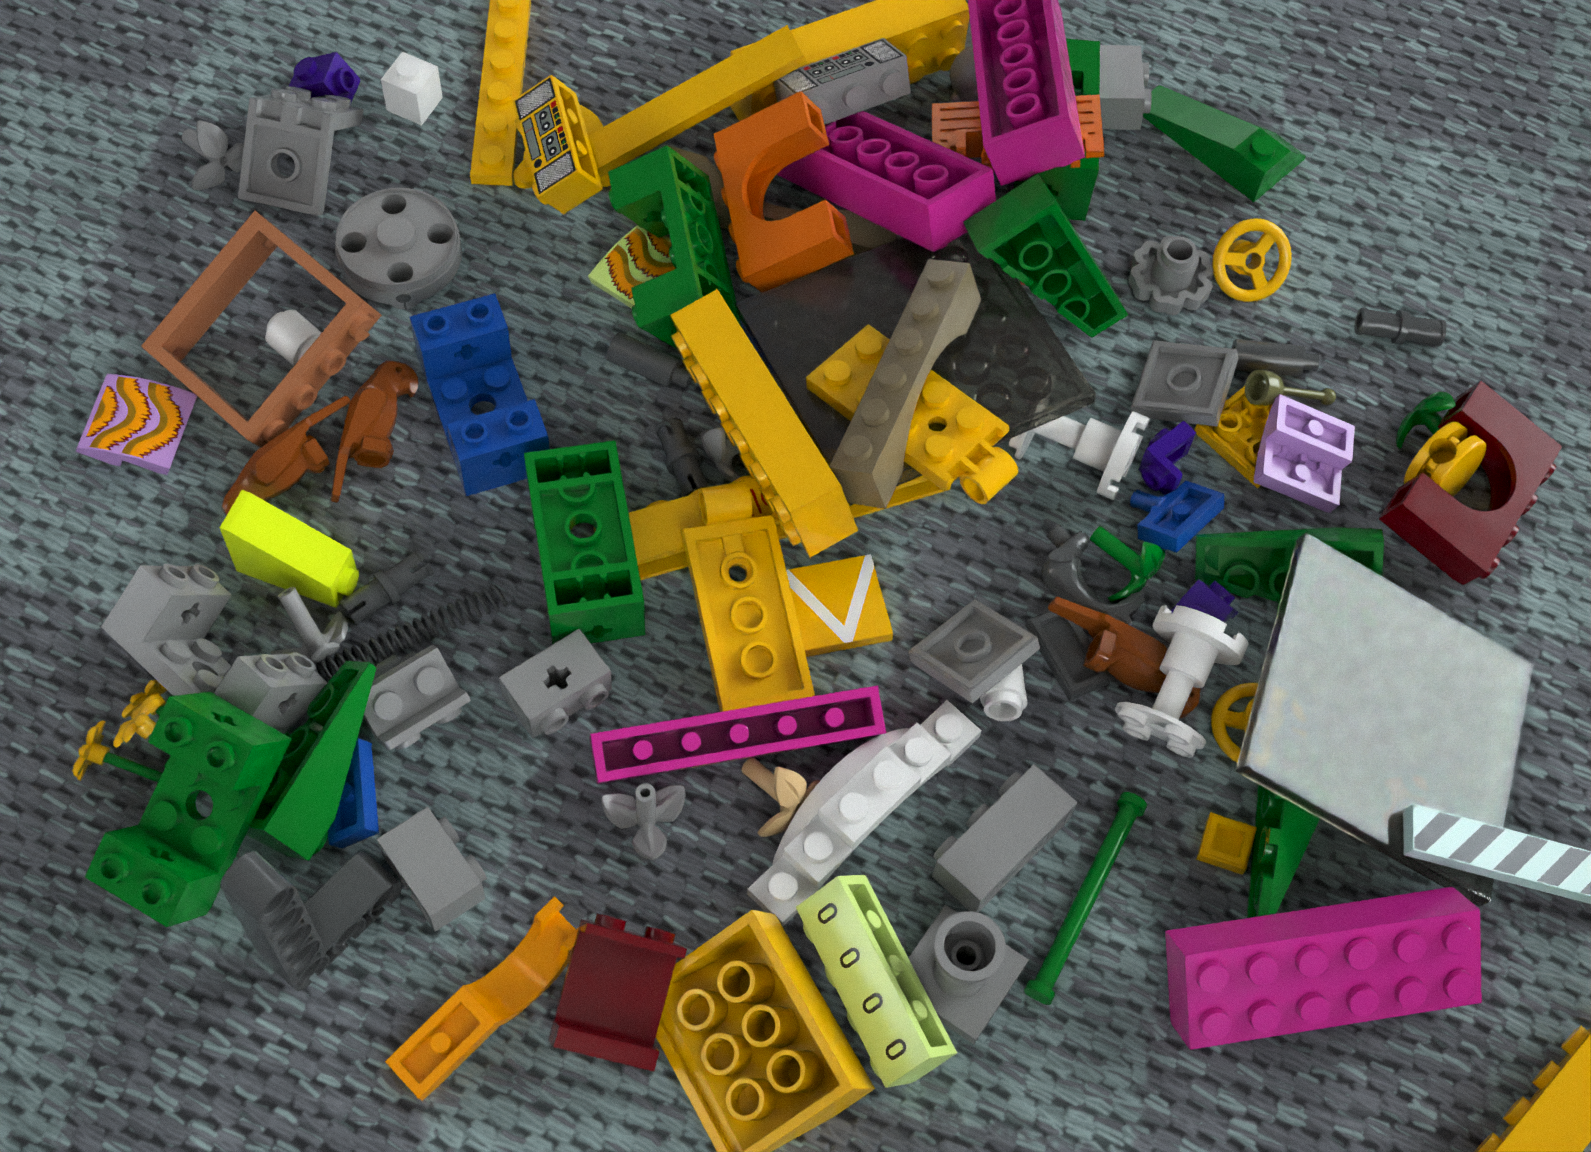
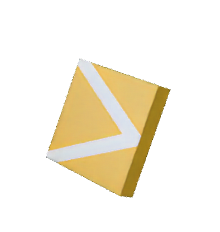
M871 554L786 570L806 657L892 641L893 630Z

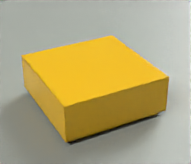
M1210 812L1206 820L1196 860L1243 875L1247 868L1257 827Z

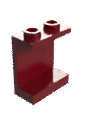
M599 913L596 915L595 922L581 919L548 1041L555 1048L654 1072L660 1052L654 1046L655 1037L677 957L684 959L687 948L674 943L676 934L666 930L646 926L644 935L626 931L627 921Z

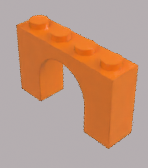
M802 91L714 133L717 152L714 153V160L722 174L724 187L721 188V195L729 209L731 223H729L728 229L732 240L736 244L739 257L736 260V268L739 276L745 283H750L763 294H767L854 254L846 217L826 199L781 220L765 221L763 201L766 190L773 178L787 165L829 145L821 109Z

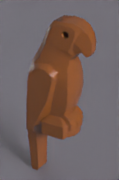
M386 360L377 367L370 378L357 390L350 400L335 464L330 499L332 502H339L346 465L350 458L354 457L357 465L382 468L389 464L394 452L389 438L396 424L398 412L397 398L406 394L414 397L419 384L417 374L407 364Z
M344 396L311 414L258 449L246 463L223 499L221 508L225 516H227L241 490L250 492L266 501L291 489L306 472L313 474L323 472L324 468L330 465L328 457L315 437L310 434L306 436V431L350 403L349 397Z
M1055 597L1049 603V611L1088 630L1093 638L1092 642L1088 645L1083 666L1095 672H1105L1107 670L1117 680L1131 688L1159 694L1167 676L1160 670V665L1168 650L1164 644L1105 613L1063 598ZM1192 688L1180 718L1186 717L1198 705L1201 688Z

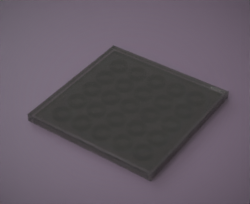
M968 232L935 252L901 237L735 303L737 314L791 407L829 466L851 421L808 390L806 377L868 324L890 339L928 259L970 263L981 302L967 333L958 336L945 347L931 370L1009 425V432L996 444L1094 404L1096 393L1017 278L1013 279L1002 270L998 263L980 254ZM932 424L929 426L933 431H942L946 427L943 424ZM904 462L903 473L897 486L920 477L922 474Z
M1305 533L1296 540L1235 771L1444 888L1454 887L1469 901L1480 907L1490 902L1494 879L1405 856L1403 809L1411 804H1416L1504 828L1533 664L1312 535Z

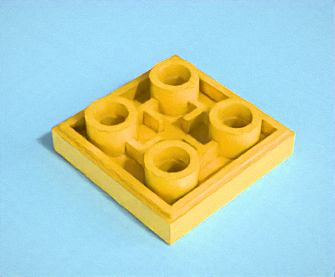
M1244 386L1225 401L1217 427L1197 424L1194 431L1256 488H1259L1261 485L1253 482L1261 438L1272 405L1251 404L1246 398Z

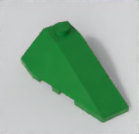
M1158 85L1151 91L1150 113H1143V117L1252 202L1259 199L1305 160L1306 157L1275 132L1161 85Z
M1334 527L1197 534L1195 580L1199 579L1207 585H1211L1215 580L1230 593L1244 598H1249L1255 594L1278 603V610L1292 614L1293 609H1297L1319 617L1318 624L1331 629L1380 631L1384 555L1383 530Z
M345 661L309 704L307 715L310 718L307 722L295 729L291 734L288 731L284 734L291 738V742L249 826L247 836L288 857L309 861L312 855L321 850L327 841L328 830L336 818L377 667L370 662Z
M1280 738L1259 772L1254 827H1257L1252 847L1246 918L1277 913L1322 813H1328L1331 805L1332 786L1326 784L1327 766L1292 738Z

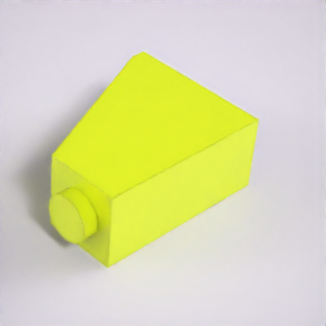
M241 490L219 527L237 572L283 589L295 587L299 595L335 608L338 607L339 601L344 595L349 596L353 593L359 579V571L356 568L351 549L254 494Z

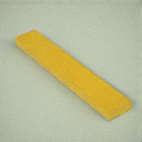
M788 25L589 134L588 137L599 177L606 175L608 171L624 165L807 64Z

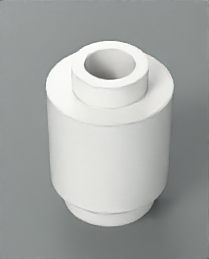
M287 310L275 314L269 320L265 339L273 349L294 366L322 332L296 310Z

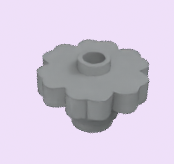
M1166 236L1161 240L1160 244L1155 241L1144 242L1141 248L1137 249L1133 254L1128 284L1133 289L1136 299L1149 300V305L1153 311L1177 315L1181 312L1182 307L1188 310H1197L1201 303L1209 298L1213 287L1211 283L1213 277L1212 263L1210 262L1209 255L1204 251L1197 250L1191 240L1181 236Z

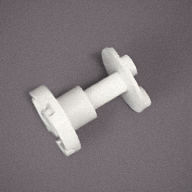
M1050 376L1046 383L1037 380L1026 405L1033 407L1027 422L1022 423L1019 421L1009 441L1008 446L1016 449L1015 458L1020 460L1023 457L1035 433L1074 449L1073 459L1103 471L1097 493L1114 500L1119 488L1112 485L1113 481L1120 482L1122 476L1126 477L1143 436L1135 432L1137 428L1145 430L1150 418L1133 411L1122 431L1093 418H1090L1087 425H1084L1047 409L1055 378Z
M1167 605L1161 606L1152 627L1158 635L1170 643L1160 665V670L1167 676L1152 708L1130 702L1117 703L1115 711L1118 717L1125 721L1122 729L1142 740H1149L1150 735L1168 742L1166 747L1181 756L1192 758L1196 749H1203L1206 744V740L1201 734L1179 721L1192 688L1204 687L1214 663L1239 665L1249 644L1247 639L1239 632L1231 638L1224 633L1227 626L1226 623L1201 611L1176 605L1172 613L1167 608Z

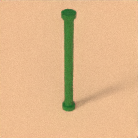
M1130 792L1121 793L1117 801L1119 810L1035 980H1029L1024 988V993L1044 1005L1052 1003L1055 997V992L1052 989L1136 817L1143 816L1147 808L1145 800Z

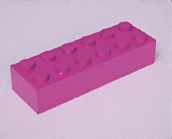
M968 0L983 146L1000 185L1023 181L1032 175L1056 167H1064L1076 160L1085 158L1062 11L1058 0Z
M864 111L825 124L829 145L787 165L777 174L932 252L946 247L948 243L967 233L968 231L963 222L996 201L992 168Z
M1454 887L1165 931L1170 1020L1172 1026L1190 1050L1482 1003L1480 909Z

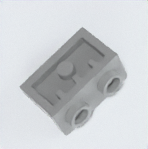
M431 645L373 680L363 718L379 744L387 750L393 748L400 750L419 740L421 737L420 732L432 724H444L456 718L462 712L461 707L470 702L471 699L467 692L457 684L439 649Z

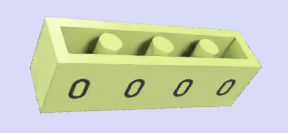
M866 875L837 876L796 906L803 921L804 932L807 938L815 945L825 966L826 977L832 986L836 988L847 1010L848 1021L859 1034L870 1056V1065L874 1073L882 1080L885 1088L913 1083L957 1054Z

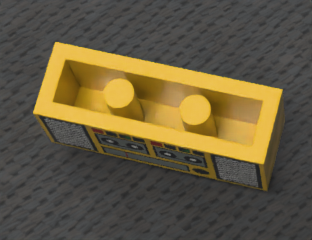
M550 75L513 100L517 115L515 124L523 138L526 149L523 154L532 172L534 180L532 189L537 199L544 205L549 204L564 215L603 190L576 93L553 75Z

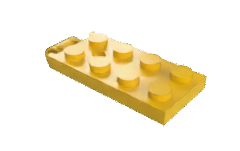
M869 324L866 325L806 377L807 389L851 421L890 339ZM930 370L919 395L911 421L904 462L943 491L959 478L965 493L979 504H986L1018 474V466L1014 459L1002 448L993 447L1009 432V425L936 372ZM932 424H943L946 426L942 431H933L929 428Z
M746 481L699 488V507L705 526L682 528L681 536L720 712L815 696L774 515L769 513L751 518L752 499ZM734 566L743 568L746 578L742 581H734L729 575V569Z

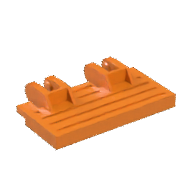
M1100 94L1075 96L1086 158L1104 157ZM979 101L932 103V142L968 158L981 157L982 164L993 169L983 146ZM1080 159L1072 162L1070 168H1080Z

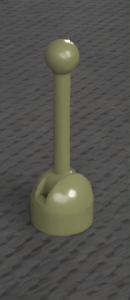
M1266 370L1253 371L1248 376L1245 384L1246 398L1254 405H1272L1274 399L1279 394L1316 399L1324 405H1331L1336 400V393L1333 389L1325 388L1321 391L1285 387L1280 376Z

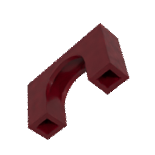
M1479 381L1456 397V407L1447 411L1438 428L1440 429L1451 422H1458L1467 429L1466 438L1476 435L1486 443V452L1480 464L1486 472L1491 489V499L1487 511H1478L1463 505L1422 472L1397 489L1379 517L1381 522L1450 578L1462 585L1478 577L1485 579L1497 568L1500 563V558L1497 557L1499 551L1511 542L1518 533L1517 521L1520 516L1527 513L1536 503L1538 496L1535 492L1539 485L1543 484L1554 473L1557 466L1553 462L1562 448L1559 443L1482 381Z

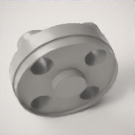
M388 188L362 197L346 210L336 230V257L341 274L347 284L363 297L375 302L390 304L397 309L406 310L413 308L420 301L441 291L453 279L462 260L463 253L459 229L451 212L436 197L416 189Z

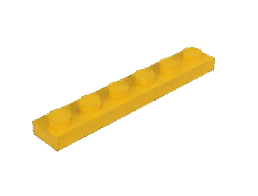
M490 0L470 170L471 184L513 186L518 129L515 124L517 115L513 100L522 94L531 0Z

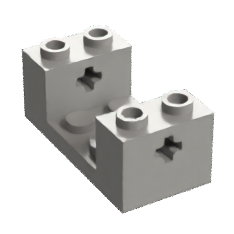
M164 564L163 566L140 565L101 628L173 696L212 692L283 734L287 731L291 734L297 729L307 715L309 704L327 684L315 672L316 666L304 655L292 652L290 654L238 656L231 666L221 656L222 652L219 647L204 639L232 596L218 582L219 576L208 567L200 564H195L194 566H174L171 564Z

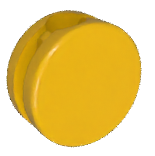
M1448 423L1433 434L1415 455L1405 473L1404 484L1423 472L1454 497L1469 481L1482 462L1486 452V443L1476 435L1466 438L1468 431L1460 423Z

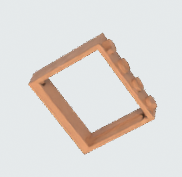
M254 211L141 347L243 437L261 448L288 430L302 410L307 409L314 403L318 391L331 376L337 374L343 368L348 355L360 341L365 340L370 335L368 331L382 315L257 211ZM278 246L346 304L248 420L187 367L182 360Z

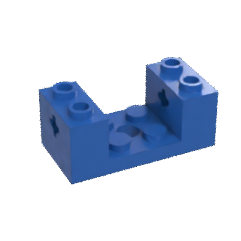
M496 294L409 316L417 356L465 495H473L527 479L524 453L550 449L549 438L535 399L527 400L514 365L508 326ZM481 401L490 402L495 406L493 411L479 415L471 411V408Z

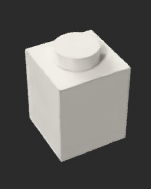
M405 52L399 55L381 78L386 110L421 126L443 98L438 66Z

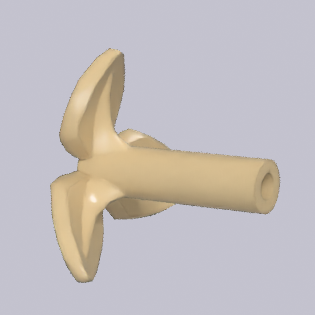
M749 758L742 766V773L780 805V812L770 818L759 829L758 835L767 837L786 831L796 812L820 780L813 781L806 789V781L799 773L782 767H776L774 773H772L757 759Z

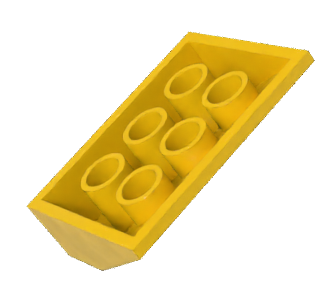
M750 910L675 964L656 1038L717 1152H772L835 1117L875 1089L775 914Z

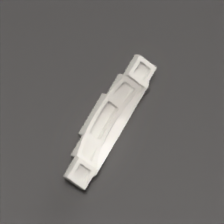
M946 700L921 725L916 723L911 728L890 731L860 745L838 762L810 792L783 835L774 856L773 865L747 889V895L765 912L775 914L783 927L798 913L796 906L817 892L853 850L906 798L944 767H949L980 737L982 730Z

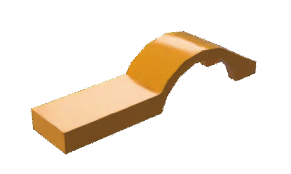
M555 896L534 916L532 926L513 952L482 978L471 984L463 985L385 1061L418 1099L423 1101L499 1026L519 1015L548 989L568 965L579 927L575 929L559 912L564 905Z

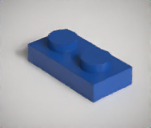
M359 738L356 741L336 818L328 830L329 845L338 848H346L379 833L372 743Z

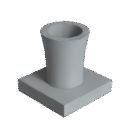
M944 905L909 956V960L941 1022L972 1044L976 1043L1029 961V959L1006 945L1001 929L992 919L978 912H956L947 905Z

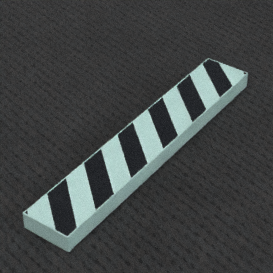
M1411 804L1403 809L1405 856L1591 904V851L1416 804Z

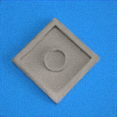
M1153 340L1130 407L1131 412H1137L1150 419L1174 422L1185 421L1191 424L1217 427L1239 359L1237 349Z
M974 599L908 651L910 661L915 666L971 703H974L1040 649L1037 636Z

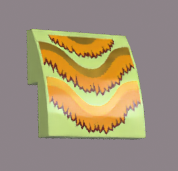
M637 225L607 252L588 277L592 284L632 309V306L635 305L632 287L676 269L669 256V248L672 246L671 240L667 236L658 238Z

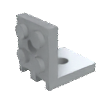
M286 87V90L272 89L270 95L250 97L238 199L316 216L322 215L325 208L334 131L360 126L364 109L350 106L351 99L326 95V99L311 98L312 91L298 87ZM281 153L290 155L294 160L295 170L290 177L284 176L278 170L277 159Z

